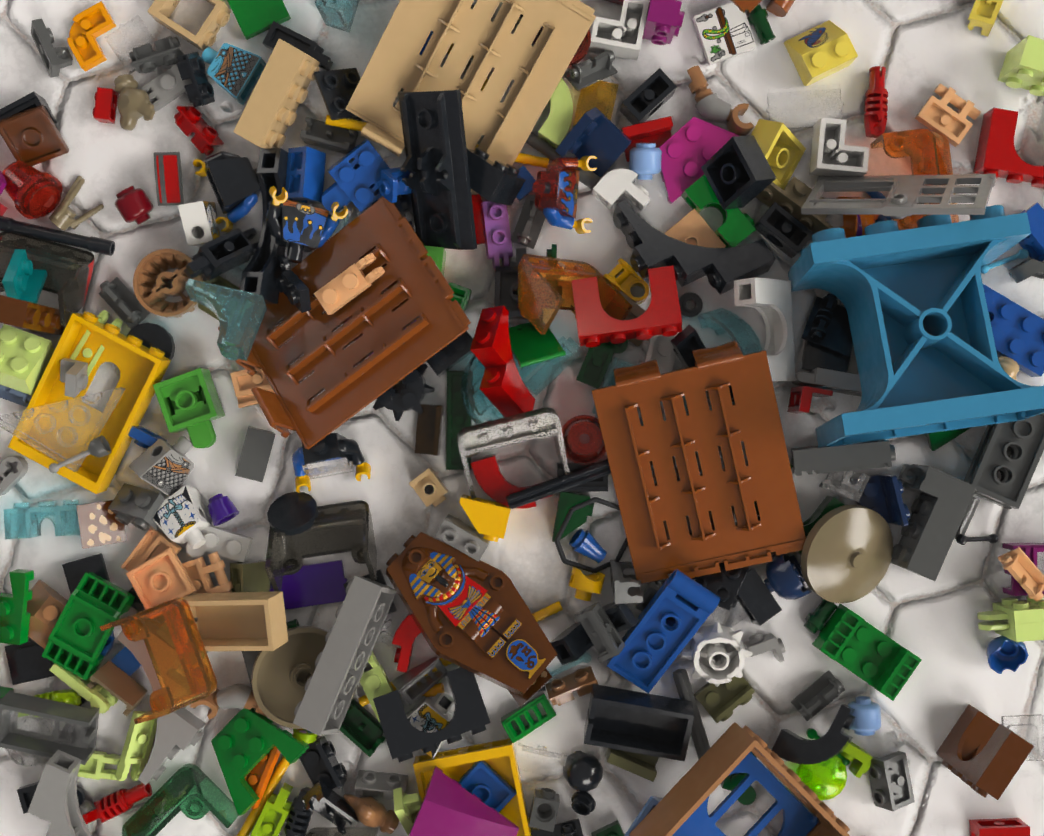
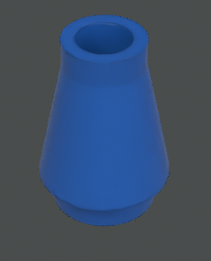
M579 529L569 542L573 551L597 563H600L607 554V551L600 546L588 530Z

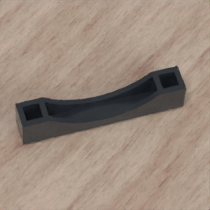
M282 148L260 149L257 176L263 204L262 229L256 251L249 264L242 271L239 297L257 304H278L280 291L276 285V278L281 275L277 258L278 256L285 255L286 247L276 244L275 237L272 236L267 225L266 215L269 202L273 200L269 194V189L274 186L277 190L275 196H279L282 188L286 186L288 152Z

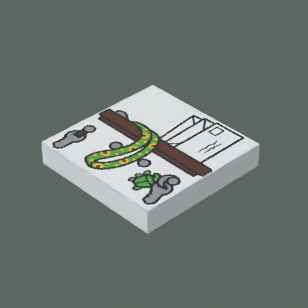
M733 2L695 15L692 18L708 66L756 48L746 13L741 12Z

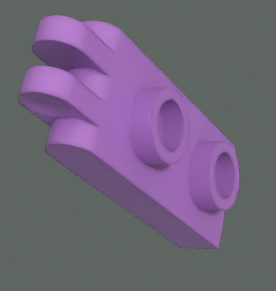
M491 201L481 202L487 259H492L494 269L496 266H500L499 258H502V266H509V258L513 257L507 205Z

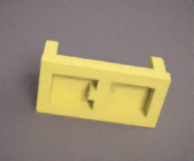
M975 0L968 18L970 20L968 29L973 30L974 26L982 28L981 35L988 37L1004 0Z

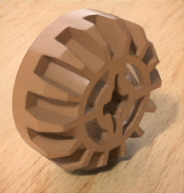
M160 249L145 256L138 264L133 277V288L139 303L149 312L166 318L183 317V314L194 311V306L200 301L201 283L204 280L202 275L190 279V292L187 297L183 294L186 282L189 280L188 276L184 273V269H186L188 263L193 261L192 257L174 249ZM170 269H176L174 272L167 271ZM170 280H173L172 283H171L173 287L170 289V288H169V287H170L169 281H170ZM168 296H180L183 300L173 303L165 299Z

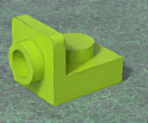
M850 742L840 753L852 761L848 769L854 776L860 778L862 774L869 770L873 757L853 742Z

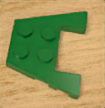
M17 569L9 572L12 594L0 593V643L21 645L28 642L30 613L27 612V601L32 599L29 581L34 580V570Z
M245 708L240 710L211 740L239 816L245 814L260 799L245 780V776L274 746L278 748L289 764L295 763L310 747L304 741L300 742L294 738L293 734L287 730H282L274 725L272 720L255 713L253 708L251 710Z

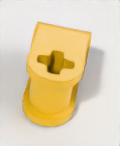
M619 258L618 264L608 274L605 273L603 278L613 289L618 292L622 291L635 303L642 304L649 294V285L625 260ZM634 286L641 287L644 295L639 298L634 297L631 294V288Z

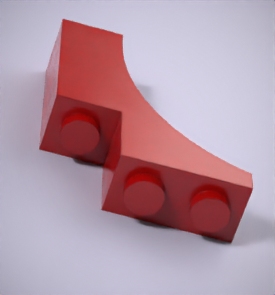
M504 305L484 308L481 311L470 348L471 352L485 367L479 389L508 422L528 421L531 419L536 399L523 383L513 358L509 338V311Z

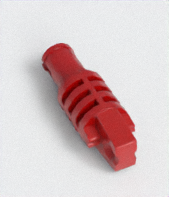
M880 66L869 69V89L865 93L864 122L866 137L881 138L885 133L888 111L885 67H881V70Z
M141 783L130 789H120L93 803L95 809L82 815L85 823L88 824L99 818L101 823H104L130 810L134 803L152 795L150 783L147 785Z

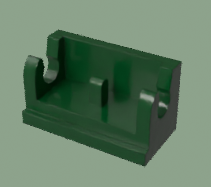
M353 698L340 731L366 755L371 757L376 748L386 738L381 723Z

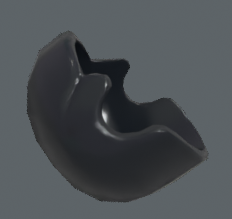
M576 751L566 758L563 764V775L573 789L580 792H588L595 789L602 780L603 768L594 755Z

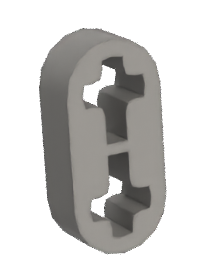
M11 456L5 458L0 463V480H2L0 482V496L8 493L27 473L28 463L24 458ZM11 463H18V465L16 466L18 472H10L8 474V472L13 468Z

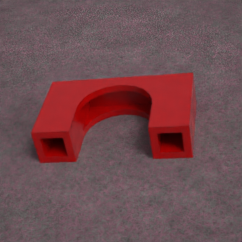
M992 108L983 115L973 173H996V179L998 177L1006 178V181L1009 183L1029 182L1033 187L1044 188V166H1033L1026 163L1018 156L1015 150L1014 135L1018 112L999 108Z
M673 265L648 269L651 302L648 309L641 316L632 320H618L609 316L604 311L600 303L597 277L571 280L580 346L597 347L601 343L606 342L620 344L627 339L647 340L655 335L670 337L678 332H682V317Z

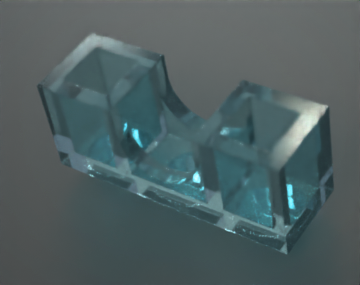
M79 499L63 500V505H54V501H40L38 506L30 507V502L13 503V508L3 509L5 539L41 536V523L45 518L50 519L54 524L55 536L80 535L76 506L83 504H79Z

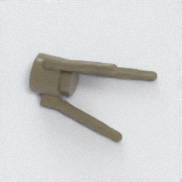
M81 176L76 178L60 205L49 217L50 221L63 231H66L69 227L75 230L80 223L104 208L100 204L79 218H74L77 214L68 206L85 182Z

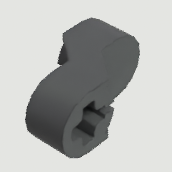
M1028 259L1010 269L1009 272L1016 283L1031 276L1044 279V261Z

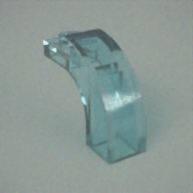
M473 355L464 369L461 381V396L465 409L476 424L483 423L486 420V426L495 434H505L513 425L479 389L485 367Z

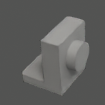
M63 358L60 361V381L65 383V396L75 398L82 390L86 389L88 384V363Z
M772 633L752 635L748 638L749 641L743 643L745 650L752 652L753 655L751 657L772 650L774 657L779 662L785 661L782 654L786 652L784 644L780 638L777 639Z

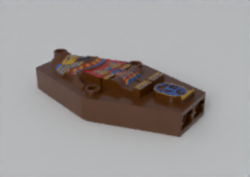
M420 532L417 537L412 535L404 543L405 549L400 555L395 553L387 561L386 575L430 648L439 657L519 696L525 694L556 657L557 653L510 578L503 571L481 560L478 562L456 548L423 532Z

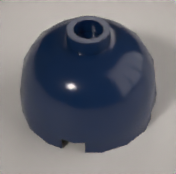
M775 553L772 556V561L767 562L765 568L767 578L764 579V583L771 593L775 591L779 597L786 600H795L812 593V590L809 587L806 588L804 584L805 580L801 565L794 555L789 557L786 553L776 556Z

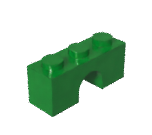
M705 174L681 195L692 210L695 208L698 213L708 207L716 208L721 212L723 222L715 231V234L726 245L725 248L736 247L756 230L753 226L755 224L753 219L747 213L743 214L739 208L723 210Z

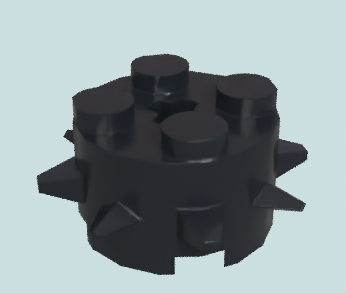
M426 363L420 365L402 379V384H406V389H402L401 393L398 394V390L395 389L394 385L377 398L373 408L377 410L385 407L393 410L395 421L400 420L404 411L414 410L422 414L424 411L421 402L425 394L435 391V388L426 384V380L423 377L428 367Z

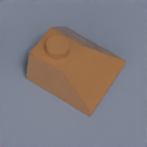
M38 580L31 589L32 599L27 601V612L30 613L28 637L45 649L48 638L68 600L42 580Z

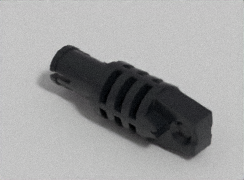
M309 787L301 789L298 798L296 797L293 800L291 811L284 827L286 836L306 835L313 812L306 809L305 803L302 802L301 798L311 789Z

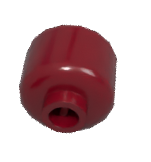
M131 186L116 195L118 199L115 201V207L127 223L135 221L139 225L151 218L149 213L153 210V204L143 189H135L134 186Z

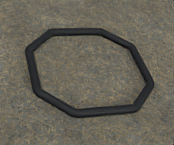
M593 497L572 506L555 537V545L561 561L564 564L591 573H597L610 567V562L592 568L568 560L565 557L559 540L573 512L597 502L620 511L618 504L598 497ZM627 537L614 559L615 562L621 560L628 546Z

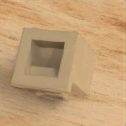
M428 468L409 482V485L415 490L426 507L432 504L435 508L447 499L444 494L448 490L432 468ZM427 485L434 487L433 494L426 493L425 487Z

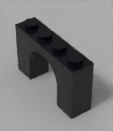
M462 667L445 673L454 698L455 710L448 725L437 732H422L411 725L406 717L398 690L373 699L392 760L398 758L400 763L413 758L412 752L422 749L423 753H427L437 749L438 742L447 740V743L451 744L461 740V734L471 731L472 735L487 730L485 725L491 722L474 673Z

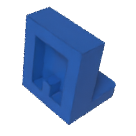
M401 167L381 170V180L378 183L380 194L390 203H396L398 195L412 193V189L402 182V178H408L410 172L408 170L401 172Z
M132 426L128 434L135 439V444L146 449L152 446L158 439L167 441V439L142 426Z

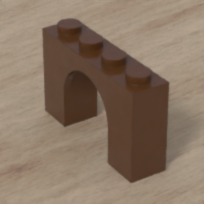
M0 295V323L62 336L72 315V312Z
M968 704L936 754L943 759L942 765L961 778L963 782L984 798L989 794L998 800L1034 746Z

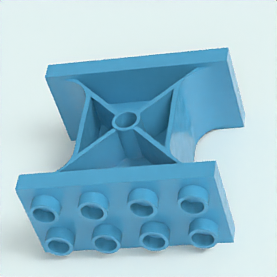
M994 205L986 208L985 215H969L970 221L952 223L950 215H928L917 221L918 228L899 230L897 221L887 220L865 227V235L846 238L843 228L825 229L812 235L813 243H810L800 251L801 256L788 271V279L791 281V292L815 288L822 289L834 294L844 304L848 314L862 390L861 402L855 412L840 414L815 429L818 448L1015 422L1044 413V386H1029L1014 380L1003 370L999 363L981 278V265L990 264L1031 234L1027 213L1005 216L1004 207Z

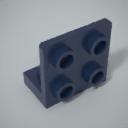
M595 107L581 117L555 151L561 157L572 153L579 160L583 156L597 157V159H590L588 165L590 168H597L592 172L599 177H603L631 144V140Z
M879 473L851 480L858 505L877 512L888 524L892 523L903 527L909 525L908 518H910V512L907 505L903 503L901 495L904 492L903 485L896 475Z

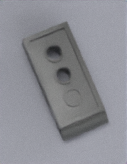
M1044 413L1021 421L987 425L964 479L965 482L977 487L974 495L1006 509H1019L1044 451ZM1007 448H1009L1011 451L1010 458L1006 453ZM997 471L1001 473L1000 481L998 480L996 475Z

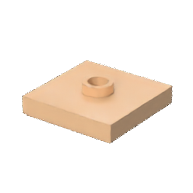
M695 208L664 233L687 244L707 248L726 247Z
M173 547L168 548L126 573L149 617L155 616L175 604L176 601L197 591Z

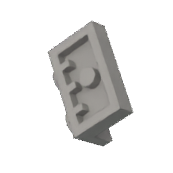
M450 514L444 519L435 535L436 538L478 562L490 543L489 540L483 539L484 534L478 533L476 529Z

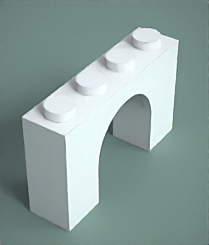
M758 277L734 280L735 306L755 308L765 322L766 343L763 350H766L772 382L795 381L791 281Z

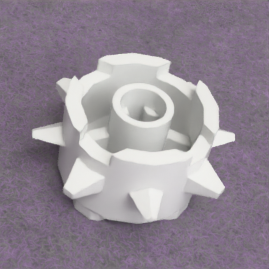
M715 622V625L700 627L692 638L691 651L682 653V657L693 660L695 668L691 677L693 679L704 677L707 682L715 684L716 687L720 684L731 682V678L734 676L742 678L744 658L753 655L752 652L741 647L740 641L744 632L742 630L734 632L730 627L722 626L719 622Z

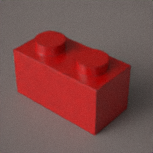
M97 87V92L95 93L96 102L93 108L94 119L102 123L115 124L118 93L113 89Z

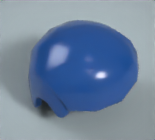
M1004 636L993 639L986 650L989 666L998 674H1002L1005 669L1016 672L1029 656L1024 642H1015Z

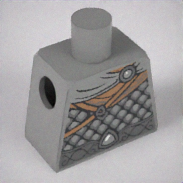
M183 435L173 446L163 439H158L134 460L129 467L141 479L170 497L181 488L194 468V463L185 456L193 445Z

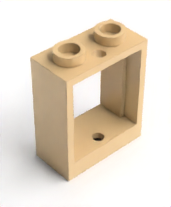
M154 0L147 12L155 21L201 51H204L215 43L218 31L230 19L231 10L222 0H206L215 7L196 35L169 19L180 0Z

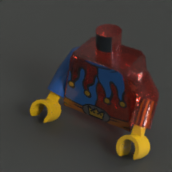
M583 156L580 160L577 157H559L547 165L546 171H538L537 180L533 183L532 187L533 192L536 194L535 207L543 212L550 225L570 230L575 228L578 234L591 232L584 228V223H593L592 219L574 220L577 211L579 170L577 169L580 167L583 171H595L597 168H590L588 162L590 159H597V157Z

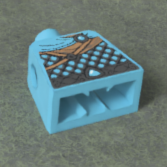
M224 43L218 52L207 47L201 56L203 61L210 65L207 69V74L242 105L246 102L266 66L262 57L228 43Z

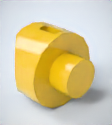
M573 567L569 586L576 589L574 597L584 601H591L593 593L601 594L606 574L597 572L584 575L580 569Z

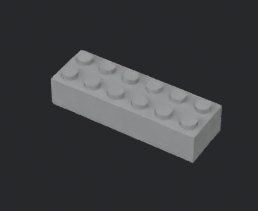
M356 575L349 581L346 587L347 595L345 600L339 605L335 614L337 618L335 624L326 634L325 641L327 643L323 652H320L316 658V669L313 676L305 684L304 689L306 692L303 700L295 708L293 724L319 736L339 732L397 593L395 589L372 579Z

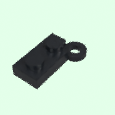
M285 255L278 256L277 262L281 271V275L276 278L278 290L284 293L291 305H295L301 313L310 311L309 288L291 270L287 257Z

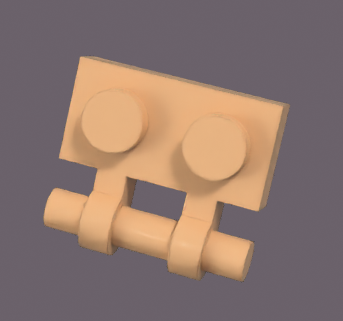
M940 83L934 90L941 97L940 100L932 95L915 119L956 147L973 125V123L965 118L969 116L975 120L981 111L974 107L975 104L970 100L965 101L955 94L956 90L951 87L947 88ZM950 103L958 108V113L948 107L947 104Z
M217 551L208 554L211 562L209 565H206L203 556L182 563L197 590L194 593H233L231 590L233 588L232 582L228 581L224 571L226 567L224 560H220ZM209 573H215L219 585H213Z

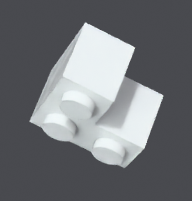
M624 0L620 21L596 16L589 51L601 54L604 50L612 51L616 57L637 60L641 48L649 1Z
M821 117L813 126L809 175L864 176L868 170L870 147L844 145L847 120Z

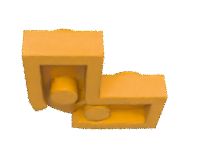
M101 1L72 19L74 23L70 29L69 38H67L73 54L85 72L107 60L95 38L116 27L106 6Z

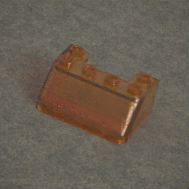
M928 129L883 133L870 144L871 149L883 147L885 154L891 158L910 157L912 175H953L949 141L942 134ZM917 203V204H940V203ZM911 215L904 219L893 220L897 221L899 230L918 228L917 221L928 215ZM950 215L952 223L959 222L958 215Z

